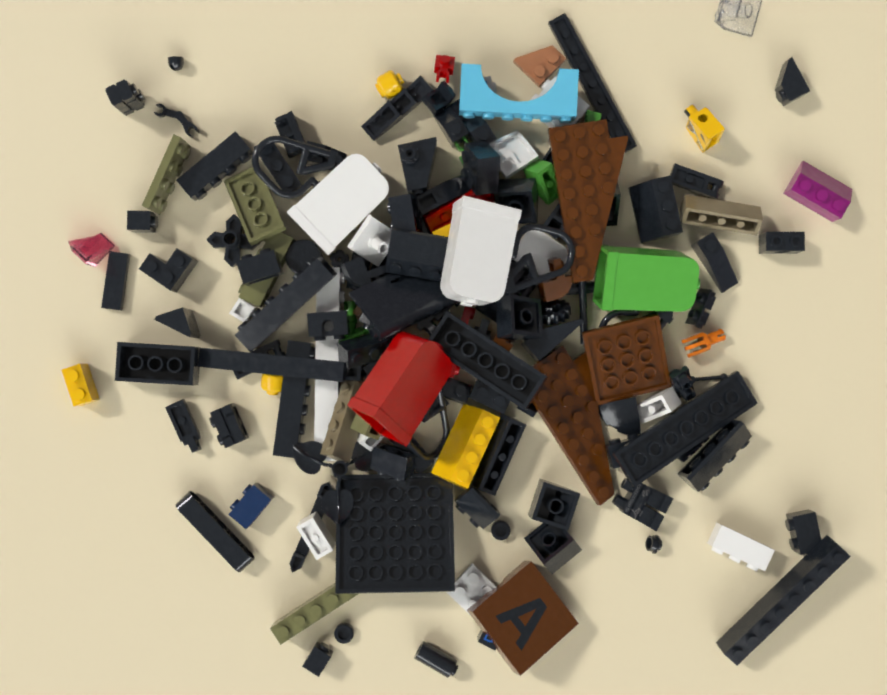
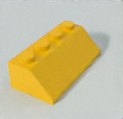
M463 404L431 473L465 490L468 489L500 417L483 409Z

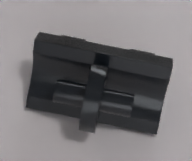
M686 365L681 370L674 369L669 373L672 387L679 398L683 397L685 401H689L696 396L689 368Z

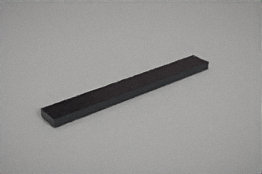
M566 13L549 21L548 25L571 68L579 69L578 81L594 111L601 113V120L607 119L609 137L628 136L625 153L632 150L637 145Z
M200 348L198 367L345 382L347 362Z

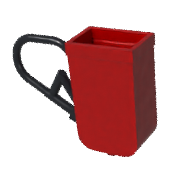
M400 332L393 338L347 406L380 435L408 447L421 460H433L440 455L450 433L443 387L451 374L452 362L443 352V347L439 343L407 332ZM437 397L438 405L431 409V405ZM440 413L443 425L442 440L432 453L425 454L412 443V435L421 421L425 423Z

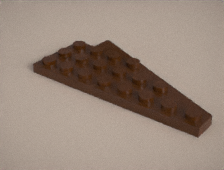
M607 119L548 128L564 232L571 237L575 246V259L570 268L572 283L591 281L594 278L628 141V136L609 137Z
M561 345L532 365L533 368L548 377L532 403L595 503L601 506L615 493L586 353L582 352L572 360L564 346Z

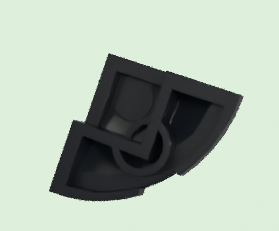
M636 397L598 405L601 419L607 425L617 429V432L627 435L633 433L641 434Z

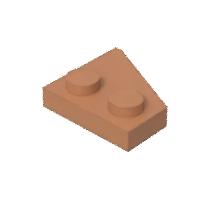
M552 45L517 57L513 60V63L540 87L565 62L566 58Z

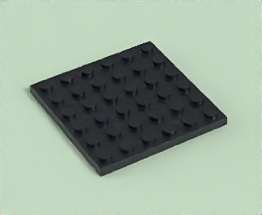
M413 473V476L404 481H397L392 476L380 474L344 475L341 477L339 490H349L353 495L354 503L349 516L342 523L336 524L335 594L455 592L453 483L432 473Z

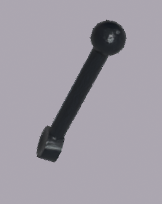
M723 373L719 376L696 378L691 376L693 383L695 381L722 380L727 377V374Z

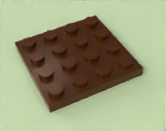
M657 313L581 332L592 388L598 405L671 387L660 318Z

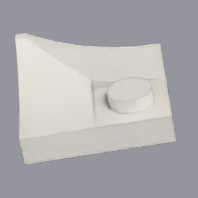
M519 131L507 134L489 144L500 155V171L506 179L539 159L538 154Z

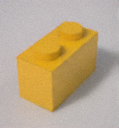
M80 363L62 369L74 407L100 400L88 364Z

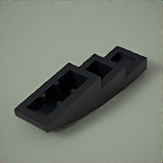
M420 75L408 88H404L391 101L388 100L361 127L375 141L422 102L423 97L434 89Z

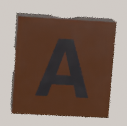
M532 561L522 562L495 589L487 592L467 609L480 629L493 641L497 651L511 670L520 676L579 624Z

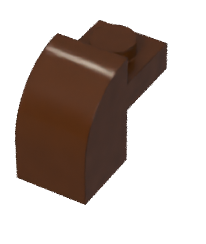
M552 257L547 259L550 272L564 266L561 258ZM563 274L537 284L540 299L549 302L565 296L571 288L572 275Z

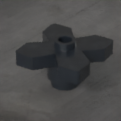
M235 214L226 221V231L224 233L213 232L207 238V241L213 248H226L224 260L233 268L237 265L236 261L241 260V249L254 250L261 243L259 242L253 246L250 245L246 234H242V224Z

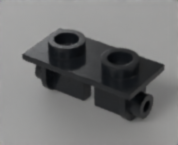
M699 288L685 323L702 329L706 325L709 313L704 310L705 308L708 310L712 309L716 300V293L712 292L711 289Z

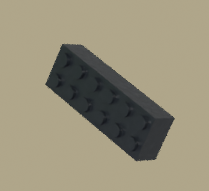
M449 312L445 313L428 339L439 343L451 362L524 410L528 409L548 378Z

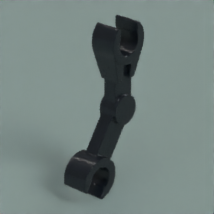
M156 104L158 108H163L162 113L154 112L159 118L168 116L179 120L190 138H193L190 134L192 128L199 133V129L189 122L181 111L170 110L163 104Z

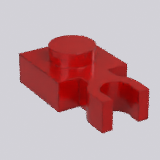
M436 55L434 73H437L436 82H439L440 78H445L446 83H449V75H453L455 57Z

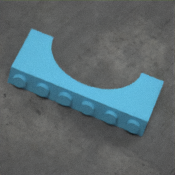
M462 64L459 115L467 119L482 116L486 120L502 117V120L506 121L513 120V118H521V121L526 122L540 119L541 122L546 123L552 122V120H560V123H571L577 117L579 69L559 68L556 82L546 94L534 100L518 102L505 99L494 93L483 78L481 65Z

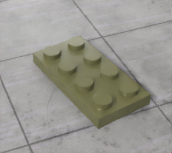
M173 134L142 204L143 207L159 215L166 209V200L169 194L173 193L175 180L181 175L183 162L185 159H188L191 152V146L175 134Z
M253 167L224 180L251 246L287 230L269 187L256 175Z

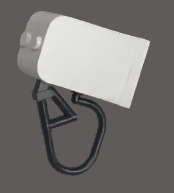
M283 136L265 138L256 146L252 154V166L256 175L276 195L288 199L296 198L304 194L312 185L314 186L306 196L287 211V214L327 255L388 195L389 185L381 175V168L375 162L371 164L360 154H352L343 159L338 154V151L332 149L330 151ZM282 143L302 150L296 171L297 174L307 175L333 169L335 163L338 166L321 182L311 177L299 189L287 192L278 188L261 170L259 155L267 145ZM310 153L329 158L328 162L306 166Z
M463 196L453 203L452 220L440 289L446 298L460 301V305L472 307V305L483 306L496 302L503 297L504 293L510 295L568 272L575 259L574 243L571 237L563 230L537 223L524 225L517 231L522 210ZM536 230L557 235L567 244V261L558 270L538 275L532 254L528 253L523 255L509 271L511 259L517 258L521 237L528 231ZM527 265L531 278L514 283L513 279Z

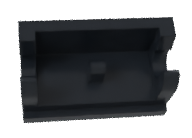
M292 111L275 118V125L280 136L305 143ZM284 144L289 158L302 153L301 149Z

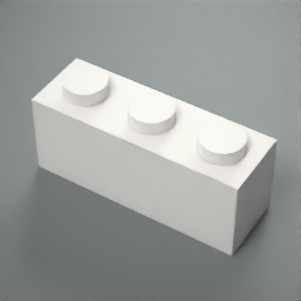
M717 522L707 542L712 546V551L721 555L725 552L730 555L729 559L740 563L742 560L747 563L746 567L754 571H758V569L766 571L775 551Z

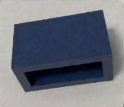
M255 483L253 486L249 484L242 492L244 494L243 498L240 501L237 499L230 506L232 511L228 515L245 529L252 525L274 498L258 483Z

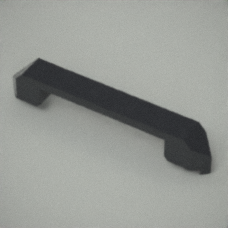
M330 481L321 485L310 513L312 514L317 511L321 519L324 515L321 508V498L325 492L334 490ZM302 536L289 563L292 573L302 568L310 550Z

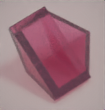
M102 233L96 236L68 241L71 251L85 264L96 267L115 246Z

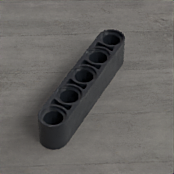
M189 491L176 503L175 506L179 512L237 572H242L255 559L252 552L194 492Z

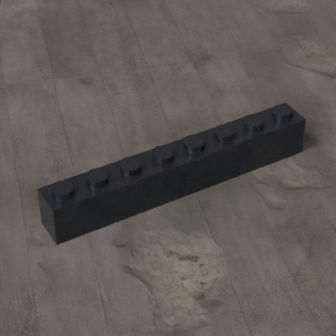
M826 535L716 642L723 654L738 666L851 556Z

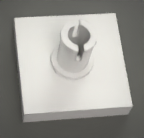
M369 214L347 247L379 267L388 254L392 231Z

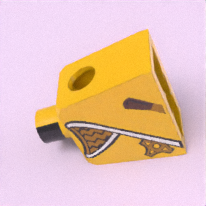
M694 105L686 108L684 113L689 118L686 129L703 153L719 142L725 128L706 107L700 111Z

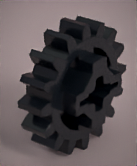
M559 299L549 302L541 300L542 325L544 323L547 325L558 324L559 321L565 322V319L570 318L571 306L569 302L565 300L559 301Z

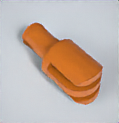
M718 329L709 334L701 332L681 340L682 344L694 339L698 340V342L684 347L685 351L698 346L701 347V349L687 354L688 358L708 351L711 345L726 340V335L718 337L724 331Z

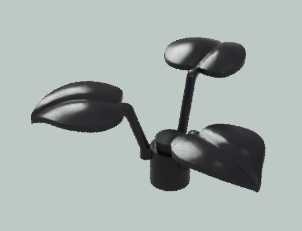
M308 441L294 445L293 457L297 466L303 472L316 474L320 471L321 465L331 468V474L337 478L336 491L329 490L324 493L321 498V508L334 523H342L349 516L354 500L349 490H339L341 477L347 473L348 466L353 463L359 471L367 472L372 470L370 466L373 450L370 452L357 441L350 463L336 461L334 464H328L323 462L326 456L320 454L322 449L321 443Z

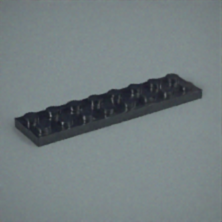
M734 371L612 454L632 487H636L758 403L740 373Z

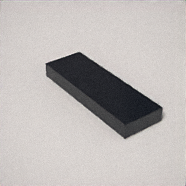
M109 251L101 308L122 311L130 254Z

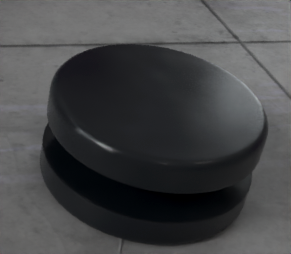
M298 240L290 245L286 253V263L294 273H297L299 270L303 272L308 268L306 264L315 257L317 259L323 257L320 248L312 241Z

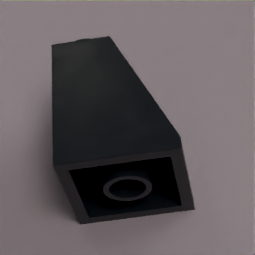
M436 137L398 145L399 154L402 153L401 149L405 145H415L420 153L419 159L413 164H407L401 159L408 194H417L418 196L429 189L437 152Z

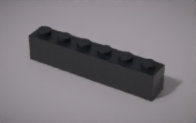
M323 257L312 258L306 264L308 268L303 272L299 270L292 277L293 281L289 285L285 283L278 290L280 293L276 297L271 296L265 302L266 306L262 310L258 308L251 315L252 319L249 322L244 321L237 328L239 331L235 336L249 352H252L337 275Z
M288 340L286 356L315 359L316 348L313 347V343ZM283 376L273 456L294 458L293 446L302 444L301 435L305 434L306 429L303 419L308 413L306 397H309L311 392V386L308 385L309 378Z

